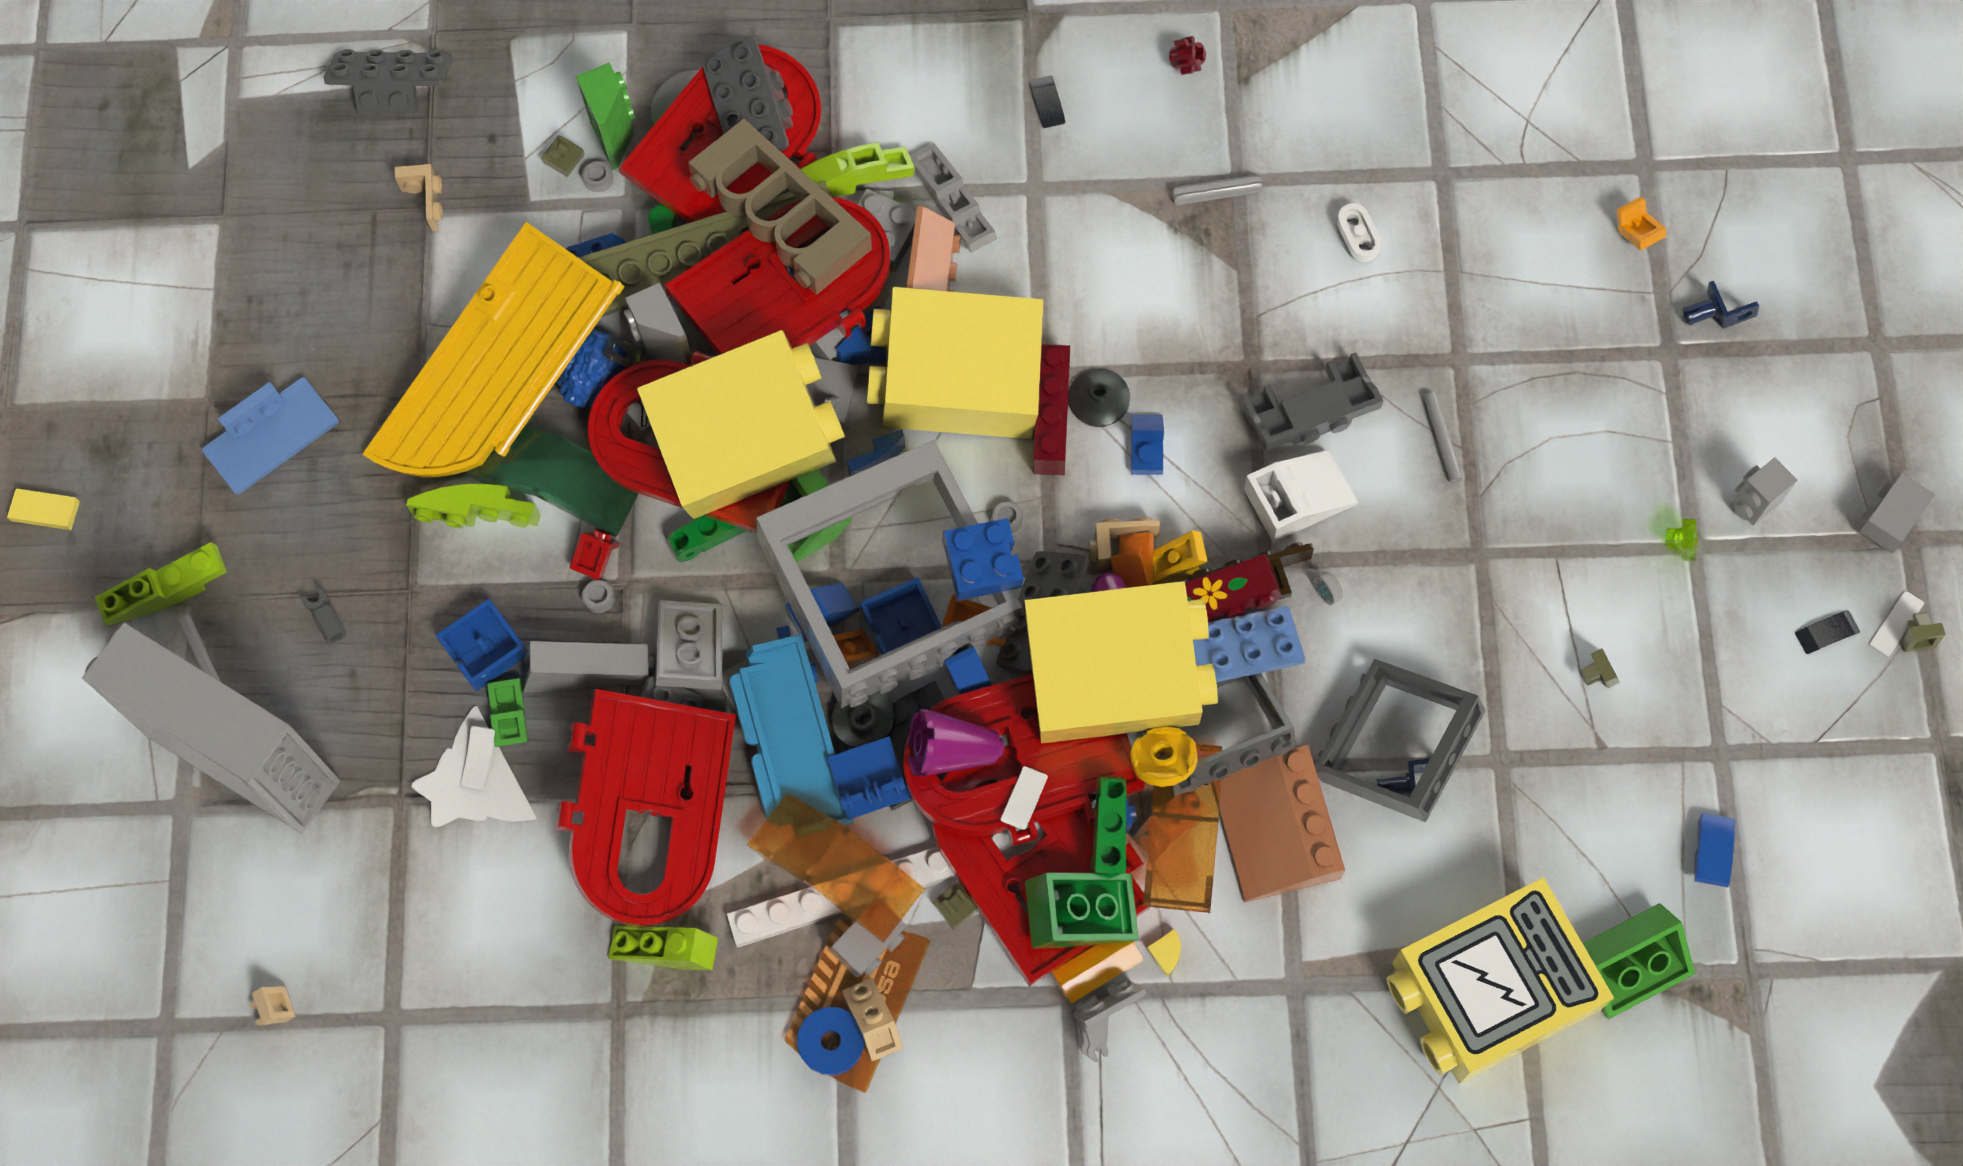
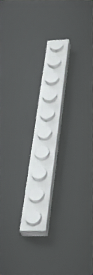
M1037 822L1034 823L1038 832V838L1016 846L1011 845L1008 831L990 835L1007 861L1017 854L1022 855L1030 851L1031 848L1036 846V842L1046 837ZM937 846L728 913L727 916L738 948L869 906L877 898L885 901L956 878V876L944 860Z

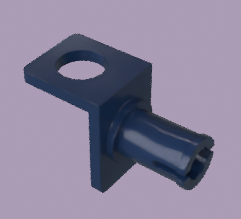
M1714 280L1708 283V299L1683 307V314L1685 319H1689L1687 320L1689 326L1715 316L1719 319L1723 329L1756 317L1759 310V304L1756 301L1727 311Z
M1430 759L1408 761L1409 773H1406L1405 777L1376 779L1377 786L1410 797L1416 786L1415 773H1422Z

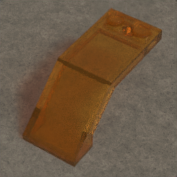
M1196 744L1198 760L1222 751V746ZM1166 752L1167 756L1173 755L1169 752ZM1221 780L1208 783V786L1202 785L1191 792H1185L1177 796L1173 795L1169 786L1159 787L1153 785L1143 897L1144 907L1210 913Z
M789 793L786 794L746 845L772 866L775 864L808 884L882 943L886 941L925 890L923 886L845 825Z

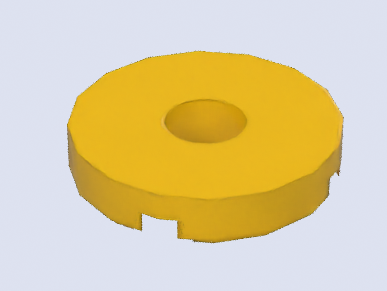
M1169 726L1156 727L1146 731L1147 735L1141 739L1139 736L1134 741L1130 751L1132 768L1138 778L1149 785L1159 787L1176 785L1186 780L1195 771L1198 762L1194 740L1188 737L1185 731ZM1161 752L1173 754L1166 760L1156 758Z

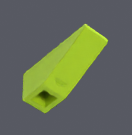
M614 926L608 959L682 970L713 971L718 938L697 928Z

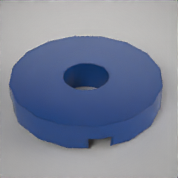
M825 1007L814 1011L803 1021L798 1031L797 1047L801 1059L811 1070L822 1075L837 1076L848 1072L859 1062L864 1051V1041L852 1013L838 1007ZM830 1032L838 1034L841 1038L839 1047L833 1051L824 1049L821 1044L823 1036Z

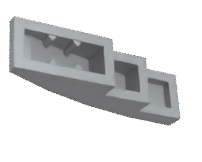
M935 143L910 155L917 175L944 217L955 223V232L957 235H961V241L970 253L997 239L995 230L981 214L979 204L964 187L962 177Z

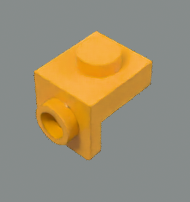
M1638 197L1617 209L1619 234L1639 250H1643L1666 237V227L1647 213L1646 200L1644 198Z

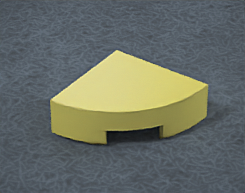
M1175 929L1147 947L1148 952L1166 977L1175 969L1181 954V942Z

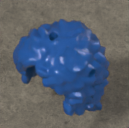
M593 329L562 372L561 379L557 381V384L561 386L559 391L563 395L564 402H569L575 407L584 409L588 408V406L592 407L602 388L615 375L625 370L627 352L617 337L611 336L610 333H605L603 330Z

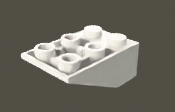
M1329 450L1273 463L1247 475L1244 491L1273 543L1358 504Z

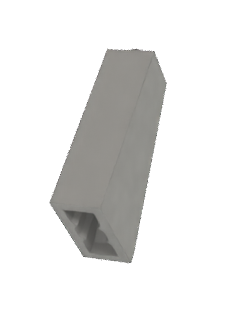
M530 641L523 660V692L644 685L648 675L653 674V655H648V644Z

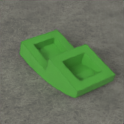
M521 678L487 683L492 713L490 715L492 729L495 730V747L528 742Z

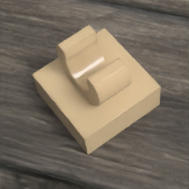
M285 986L261 987L252 993L254 1001L250 1004V1008L257 1009L260 1019L255 1021L256 1025L286 1023L295 1017Z

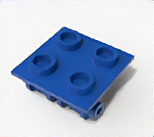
M890 736L827 757L847 820L910 799Z

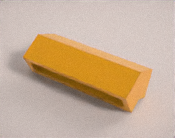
M1133 941L1099 944L1052 971V974L1065 998L1072 1004L1143 959Z

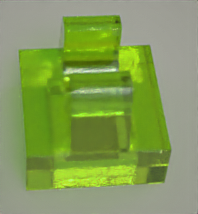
M1683 519L1682 528L1666 529L1665 542H1667V549L1681 551L1684 561H1696L1699 536L1697 520Z

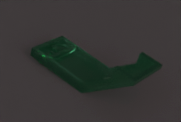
M526 427L522 429L514 440L505 457L499 455L493 449L483 465L466 473V475L483 484L508 486L511 490L536 496L598 529L611 533L615 538L618 536L638 496V493L625 489L614 482L603 471L593 453L561 436Z

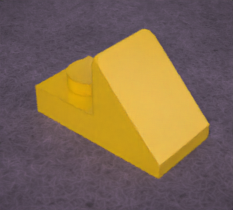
M1192 530L1153 550L1154 584L1189 579L1190 576H1193L1194 572L1200 570L1199 566L1207 562L1201 532Z

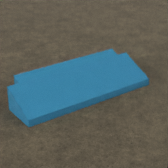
M802 634L752 645L745 653L749 667L740 668L730 678L729 685L745 742L757 747L758 754L752 757L751 765L767 822L770 825H778L779 829L793 825L797 840L854 823L853 819L847 820L827 757L835 755Z

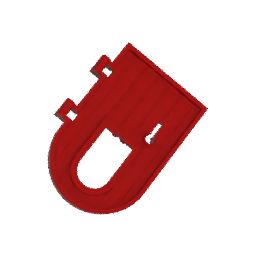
M758 45L764 64L778 71L784 81V88L782 90L785 89L787 100L793 110V115L790 116L793 127L785 130L789 145L781 152L789 160L795 155L800 160L796 166L802 169L817 161V157L812 152L806 151L816 136L821 120L819 91L809 72L795 58L779 49ZM703 66L619 169V173L687 223L727 212L720 204L718 194L711 198L704 190L698 191L689 178L691 173L688 162L724 135ZM699 131L700 133L696 135L692 143L682 152L680 149L690 139L691 132ZM757 162L730 183L726 189L736 194L747 193L772 174Z
M830 196L871 233L872 250L817 295L810 288H803L789 275L787 267L777 255L776 242L760 241L749 230L666 283V293L718 355L783 330L792 349L808 343L810 346L835 328H838L847 339L851 336V328L858 324L861 329L866 326L865 315L862 310L878 297L889 276L891 263L890 246L887 235L879 221L862 206L846 199ZM801 200L786 205L764 220L773 221L781 218L799 204ZM815 215L790 235L784 243L793 248H805L831 228ZM746 274L748 275V276H746L745 278H743L742 280H740L739 282H737L736 284H733V282L737 281L738 279H740V278L743 277L744 275H746ZM847 310L849 315L842 319L840 314Z
M695 351L692 356L691 366L711 359L714 356ZM672 360L641 362L615 375L596 397L588 420L590 447L603 471L618 485L635 493L683 508L661 450L625 437L621 433L619 426L621 427L622 417L629 410L628 407L642 401L637 390L638 387L691 366ZM790 481L712 511L704 516L757 533L756 518L780 507Z
M1033 674L948 698L929 709L995 730L999 736L1006 735L1009 747L1012 746L1016 754L1015 757L1018 763L1016 767L1019 776L1024 766L1048 776L1025 830L1016 831L1015 826L1000 820L1019 776L975 788L973 791H949L940 785L942 782L936 774L922 777L915 776L911 772L909 757H915L914 746H908V740L905 746L904 777L906 786L915 805L930 821L945 830L966 836H988L1008 831L1012 846L1038 838L1034 822L1084 808L1088 824L1094 822L1095 808L1092 807L1089 796L1096 794V784L1099 776L1124 777L1126 781V795L1144 790L1145 787L1144 781L1139 779L1133 771L1130 754L1132 746L1127 733L1041 743L1038 715L1034 714V712H1037ZM1028 714L1031 715L1032 718L1025 719L1022 717V715Z
M595 689L592 694L588 725L576 722L570 726L572 737L571 742L567 745V751L583 754L576 802L575 804L568 801L558 803L557 810H560L559 819L555 823L554 829L571 832L569 864L573 880L584 899L603 916L630 926L657 925L686 912L700 899L706 890L713 874L736 719L735 714ZM585 735H595L594 746L584 744ZM688 766L690 767L688 788L686 789L688 799L684 800L680 796V791L685 786L683 782L685 769ZM626 810L636 811L639 814L648 812L652 816L657 817L659 815L672 818L664 877L659 887L648 894H636L629 891L623 886L618 876V862ZM573 813H583L581 825L571 823Z
M1004 747L1002 757L998 758L995 764L948 772L940 785L949 791L965 792L973 791L975 788L991 783L990 780L1002 781L1019 776L1016 764H1018L1015 757L1016 754L1012 747ZM1096 794L1089 796L1092 806L1096 804ZM1084 808L1037 821L1046 837L1036 842V846L1031 848L1030 851L1022 855L1017 854L1008 861L990 835H960L945 830L932 822L934 838L944 860L1029 987L1093 946L1032 948L1029 915L1026 914L1016 899V894L1010 892L1007 888L1009 885H1015L1019 890V897L1021 896L1027 905L1026 880L1044 873H1098L1090 871L1094 822L1088 824ZM1127 843L1126 861L1129 867L1126 868V873L1134 874L1143 867L1144 863L1132 845ZM1132 876L1136 917L1149 910L1152 904Z

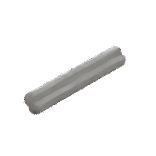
M1259 175L1175 187L1173 189V199L1176 205L1260 193L1263 187L1262 179Z

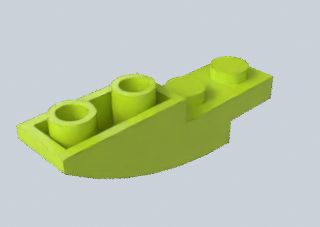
M876 142L831 154L800 170L816 184L826 181L830 195L837 197L855 194L856 185L914 176L915 167L906 147L881 150L879 143Z
M463 484L442 487L411 497L406 503V506L416 520L425 523H432L433 520L442 521L453 528H463V525L474 527L477 516L484 521L496 522L499 519L509 521L514 526L525 528L528 525L538 526L541 516L535 503L513 500L508 486L493 484Z
M210 542L157 571L148 568L95 596L104 625L110 626L149 615L205 591L204 584L227 573L218 546Z

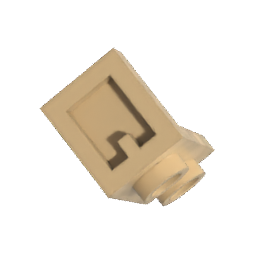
M431 164L395 167V179L401 192L419 193L422 190H426V219L431 230L438 231V220H443L442 204L438 202V193H442L441 176L435 174Z
M868 979L842 991L846 1003L861 1031L871 1061L903 1049L895 1021L873 979Z

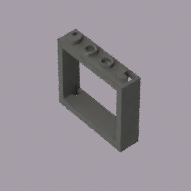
M1374 659L1367 673L1362 674L1356 693L1348 699L1341 720L1333 726L1326 747L1318 753L1319 759L1315 765L1316 772L1325 784L1426 823L1481 721L1485 708L1478 695ZM1386 685L1456 710L1409 798L1339 771Z
M1262 673L1216 682L1217 688L1244 678L1274 730L1198 760L1195 771L1186 780L1169 786L1174 796L1191 792L1202 785L1224 779L1232 773L1244 768L1254 767L1259 762L1277 755H1283L1289 750L1296 748L1294 726ZM1146 731L1140 732L1142 737L1147 735ZM1161 752L1156 758L1166 760L1168 756L1166 752Z

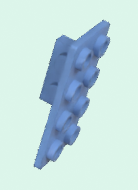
M300 378L280 393L268 382L218 418L226 432L204 446L202 452L236 495H240L336 426L339 420L306 378Z
M1288 606L1208 622L1209 638L1193 640L1196 666L1213 664L1216 682L1305 663L1303 649Z

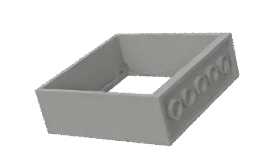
M934 440L756 518L757 541L841 708L850 705V707L859 706L868 700L869 695L878 691L881 694L887 693L898 686L897 682L908 677L910 680H915L928 672L927 669L934 665L945 666L944 661L972 646L978 651L986 645L987 641L995 637L998 640L1007 638L1015 632V628L1018 626L1022 606L1014 590L994 593L993 596L998 606L963 622L956 621L850 670L788 547L793 542L893 499L895 493L914 484L918 486L929 480H933L957 528L978 524Z
M123 623L119 629L111 633L106 647L86 667L82 679L147 738L301 835L340 783V779L289 724L126 623Z

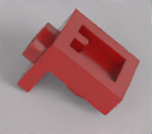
M594 528V531L582 533L569 568L596 580L602 579L613 549L618 548L620 542L611 539V533L598 528Z

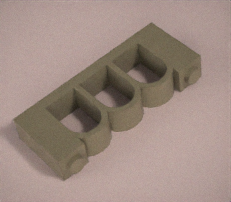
M745 119L741 120L688 162L691 173L689 178L693 186L700 192L704 190L711 198L718 194L720 204L729 213L739 216L746 215L748 229L752 235L763 242H776L777 255L781 262L789 268L795 269L794 277L797 282L805 289L809 287L816 295L872 250L871 233ZM757 162L772 174L747 193L736 194L726 189L730 183ZM786 188L801 200L799 204L777 220L765 221L755 216L761 208ZM815 215L831 228L813 244L805 248H793L784 243L790 235Z

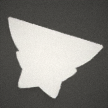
M474 706L461 724L452 749L447 748L436 770L412 783L414 790L431 801V825L434 828L441 827L459 817L474 821H486L487 816L509 822L535 820L537 818L500 748L495 747V744H493L492 757L484 789L481 791L460 787L469 746L471 726L488 728L478 707Z

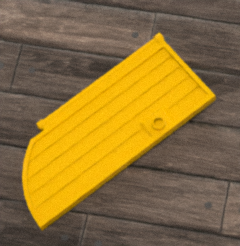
M525 222L362 455L393 471L419 477H442L469 471L483 465L493 449L499 455L505 457L514 440L617 294L619 295L624 289V286L615 279L612 282L528 222Z

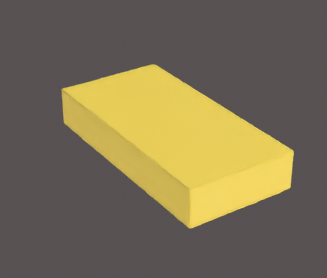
M16 489L7 518L12 522L72 530L80 501L76 497Z

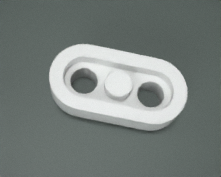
M1355 203L1343 206L1338 214L1337 226L1351 255L1362 262L1374 260L1380 252L1381 238L1367 210ZM1354 220L1357 224L1350 225L1347 221ZM1365 245L1369 247L1370 250L1364 251L1360 249V246Z

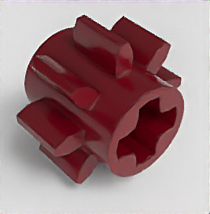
M1194 36L1175 40V47H1172L1169 52V61L1172 67L1180 69L1181 75L1201 71L1200 65L1206 60V50L1203 44L1200 42L1195 43Z

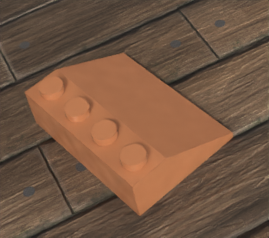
M1309 745L1296 747L1283 755H1277L1259 762L1254 767L1244 768L1228 775L1224 779L1211 782L1245 903L1341 880L1345 867Z

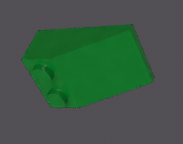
M1044 873L1025 881L1032 948H1064L1139 940L1131 873Z

